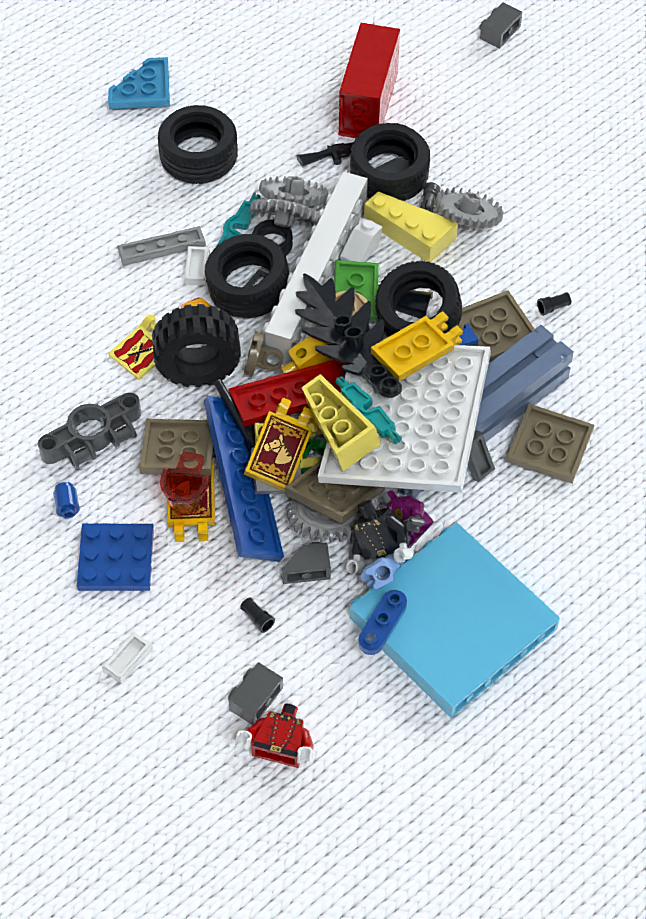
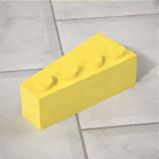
M377 192L364 204L365 219L383 226V234L425 262L429 261L431 263L457 238L458 222H452L451 219L381 192Z
M321 374L302 387L307 404L342 471H345L381 445L375 426Z

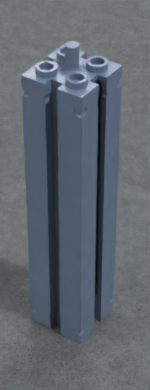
M539 325L535 328L534 332L527 334L489 363L475 431L482 432L485 442H488L525 413L529 404L535 405L556 389L560 383L565 382L569 378L571 367L568 365L572 363L574 351L562 341L557 343L554 340V334L543 325ZM397 488L402 495H411L414 498L421 491H425Z

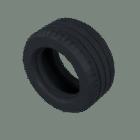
M205 105L186 106L174 111L162 122L158 131V148L161 164L171 176L182 182L204 184L220 179L234 167L238 157L237 130L233 121L222 111ZM193 137H205L218 142L215 147L203 152H190L178 147L181 142Z
M398 123L377 124L364 130L353 142L350 156V173L367 178L368 198L373 197L377 192H381L401 201H406L419 194L428 181L430 149L425 139L417 131L406 125ZM381 154H396L407 159L411 166L398 173H386L375 169L370 165L369 161Z
M241 234L224 240L208 256L204 271L210 298L214 305L228 313V315L239 318H255L272 312L273 307L279 304L280 293L282 289H286L290 274L286 254L280 245L272 239L257 234ZM256 265L270 271L269 275L262 282L254 286L237 287L226 282L227 277L240 267Z
M411 261L397 266L384 277L377 289L375 307L379 321L381 319L384 320V332L388 337L414 323L400 318L396 313V307L403 295L418 288L431 289L442 297L440 309L430 320L439 313L444 312L449 317L445 322L448 325V329L443 331L444 334L459 325L462 316V301L457 283L449 271L433 262Z

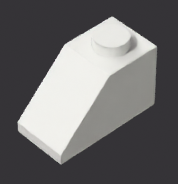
M364 218L354 227L340 255V260L365 262L379 247L383 226Z

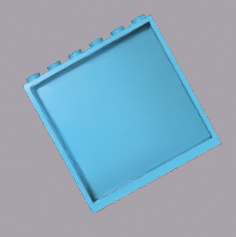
M457 522L451 527L444 528L439 537L434 541H428L421 551L416 555L413 554L411 559L406 560L396 571L393 581L378 589H374L372 585L365 595L356 597L350 604L349 618L363 630L386 592L399 590L405 594L407 608L382 648V651L450 718L455 716L558 629L560 617ZM397 599L391 600L394 603L398 602ZM380 618L379 621L385 622L387 619Z

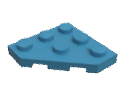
M168 57L147 58L142 62L143 65L137 70L133 69L125 75L121 83L117 86H111L108 89L109 109L170 106Z

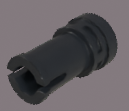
M565 292L553 297L548 296L538 299L537 308L540 314L544 316L554 312L556 309L571 305L572 300L569 293Z
M251 597L246 598L241 603L240 609L253 620V624L261 633H265L272 628L275 618L266 610H263Z

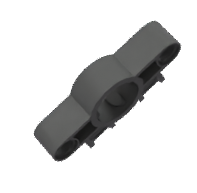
M127 392L101 406L98 404H83L76 407L69 414L66 424L43 435L38 440L42 461L46 464H54L67 457L71 465L78 469L80 464L90 459H97L95 452L103 450L110 442L117 448L120 446V443L130 438H136L137 433L132 423L141 417L138 395ZM89 420H97L104 427L101 432L93 436L80 435L78 430H76L81 423Z

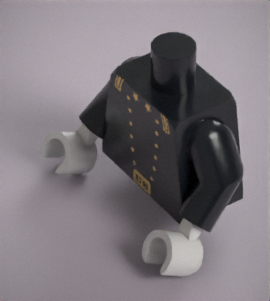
M367 500L358 506L362 515L353 524L351 555L354 557L353 560H349L346 564L347 572L354 573L355 565L356 572L364 570L365 564L360 560L361 557L366 560L394 553L396 562H404L413 557V551L407 548L411 537L408 534V530H406V523L398 518L392 509L376 510L371 500Z

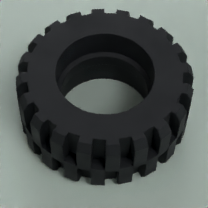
M189 304L181 309L177 307L172 310V313H166L162 320L157 322L152 333L155 367L164 378L170 379L172 383L177 385L179 383L184 387H189L190 385L195 387H202V385L206 384L208 386L213 385L212 383L216 380H224L226 375L230 376L240 362L241 348L235 320L222 309L218 310L217 307L212 305L206 307L204 304H197V306ZM195 344H205V345H206V346L198 347V348H188V347H187V346L195 345Z

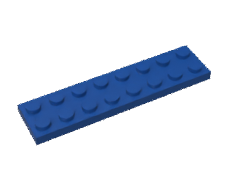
M207 396L203 402L238 557L280 562L284 558V553L270 495L255 494L254 479L244 475L251 453L245 444L241 432L222 398ZM249 425L248 427H251L254 432L253 425Z

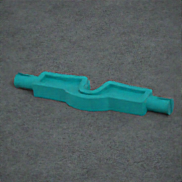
M253 193L249 201L244 200L237 213L227 219L223 226V236L216 246L228 238L241 235L235 229H249L255 213L252 214L250 211V206L254 200L261 198L258 193L257 195Z
M340 376V379L338 377L336 384L341 388L342 395L375 426L377 433L382 438L388 437L393 444L400 443L402 437L396 432L395 423L387 416L382 407L377 406L367 410L373 405L371 396L364 392L355 382L349 384L343 376Z

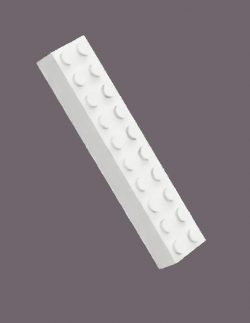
M343 172L340 179H336L333 193L327 197L326 208L320 211L318 224L312 227L311 238L304 244L303 255L297 258L295 271L289 274L287 287L282 289L280 293L279 304L273 307L271 320L264 325L265 341L263 345L279 349L284 356L283 364L291 362L288 354L289 349L304 340L306 334L302 332V327H310L311 322L295 314V309H313L296 296L297 291H307L304 285L303 274L306 273L313 277L321 285L330 278H333L335 260H340V255L354 227L358 225L364 213V204L367 202V178ZM275 354L267 357V359L272 361H280L279 357Z

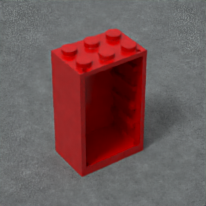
M360 22L339 90L338 136L356 139L359 134L369 127L384 123L398 76L399 28Z

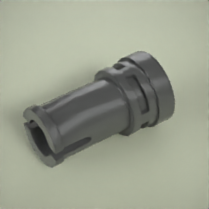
M428 182L424 185L423 200L420 208L427 211L429 209L433 213L436 195L441 191V187L434 182Z

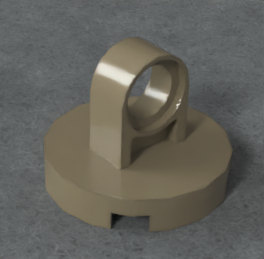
M255 331L243 375L252 377L255 367L270 371H276L282 367L283 353L277 348L262 345L264 333ZM275 354L279 357L280 361L277 364H270L267 361V357Z

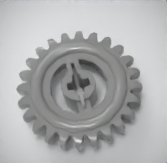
M276 176L275 182H273L272 177H269V180L265 178L259 184L261 195L267 199L290 201L308 207L324 204L329 195L327 188L324 187L323 189V185H320L318 188V183L315 182L314 186L310 187V180H308L307 185H304V179L297 176H288L287 178L284 176L283 182L279 181L278 176Z
M455 187L452 188L451 193H449V188H446L445 192L442 189L437 193L434 202L436 209L441 215L451 219L452 222H458L459 225H466V227L492 228L502 222L504 214L502 206L499 207V202L493 205V198L486 202L487 194L481 198L479 191L473 193L471 189L463 193L462 187L458 194L455 192Z
M257 199L250 206L252 214L255 213L257 216L261 211L260 216L262 218L265 213H268V220L271 215H275L274 224L285 228H292L295 219L299 220L300 226L303 224V220L306 221V226H309L310 222L314 226L318 224L320 217L319 212L314 209L284 200Z
M294 499L290 501V505L287 507V519L290 521V527L295 525V533L302 528V537H305V534L310 532L311 541L318 534L320 543H322L325 536H328L330 543H332L334 535L341 542L343 533L350 539L353 524L362 515L359 510L345 523L341 524Z

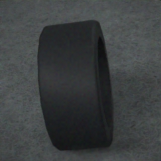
M274 219L262 221L254 227L252 234L262 236L277 234L284 237L285 241L279 245L286 256L291 252L293 247L291 228L280 227V225L276 226Z

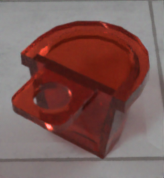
M183 452L176 469L164 467L161 474L160 489L162 494L169 500L172 510L181 516L193 515L200 509L211 480L210 476L200 475L204 463V456L201 454ZM188 459H194L198 462L194 468L184 466V462Z

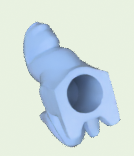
M394 553L387 554L385 558L381 557L374 563L366 566L360 575V579L368 586L373 585L374 589H378L393 581L396 571L404 562H396Z

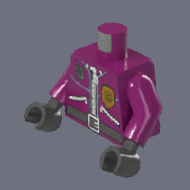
M393 490L386 492L381 497L386 507L392 509L394 514L406 523V530H408V534L411 537L407 548H411L434 523L433 519L424 510V503L411 495L397 497ZM386 555L375 557V561L381 557L385 558Z

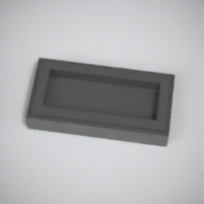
M476 430L474 432L468 467L473 480L480 482L494 471L495 467L482 432Z

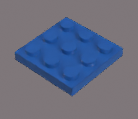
M82 523L77 590L150 591L154 524Z

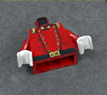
M285 703L281 714L270 711L265 718H260L246 731L241 730L237 733L234 745L243 743L245 744L244 749L249 750L251 744L253 757L299 768L301 760H308L309 765L313 764L314 744L309 730L304 728V720L296 718L298 708L293 704Z

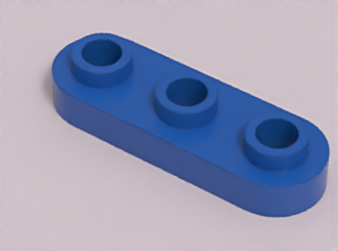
M390 590L382 597L358 638L359 649L364 654L375 655L384 647L407 608V598L403 592ZM397 599L398 602L394 603L391 600ZM385 618L387 621L381 622L379 619ZM373 637L375 640L368 641L367 638Z

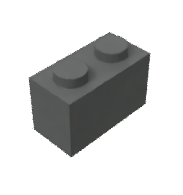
M502 2L497 8L493 9L487 19L481 22L479 28L481 30L480 39L500 49L521 27L523 12Z
M258 662L253 669L249 668L243 676V682L239 687L235 686L229 693V711L253 725L262 717L283 690V677Z

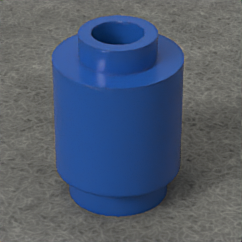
M70 482L57 484L53 492L56 513L65 519L73 518L80 511L77 490Z

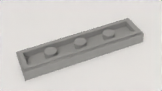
M197 226L117 245V250L122 265L126 266L187 251L188 246L205 247L206 241L201 227Z

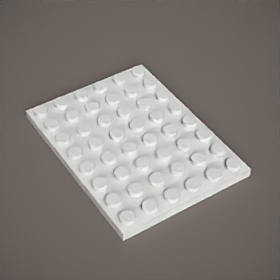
M454 345V350L401 380L402 392L393 398L380 395L363 375H354L346 372L345 380L349 384L355 382L364 392L371 396L373 405L367 410L377 406L382 407L387 416L395 423L396 432L402 437L400 443L393 444L388 437L382 438L378 434L381 445L345 471H342L327 442L318 473L319 483L462 493L491 355L490 347Z

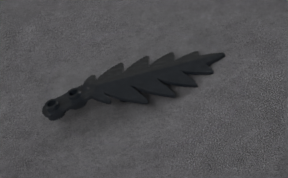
M306 273L303 274L304 285L307 291H297L296 296L313 309H295V314L320 326L302 327L304 334L330 344L315 346V351L335 361L347 364L342 366L343 371L354 375H363L380 395L387 398L398 396L402 392L401 383L371 354V347L381 342L384 334V320L382 319L366 333L371 316V301H367L352 316L355 302L354 287L347 290L336 301L335 284L332 278L321 285L313 277Z

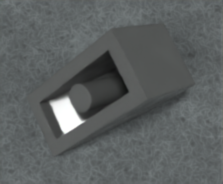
M312 542L302 545L282 567V583L292 584L331 579V565L327 542Z

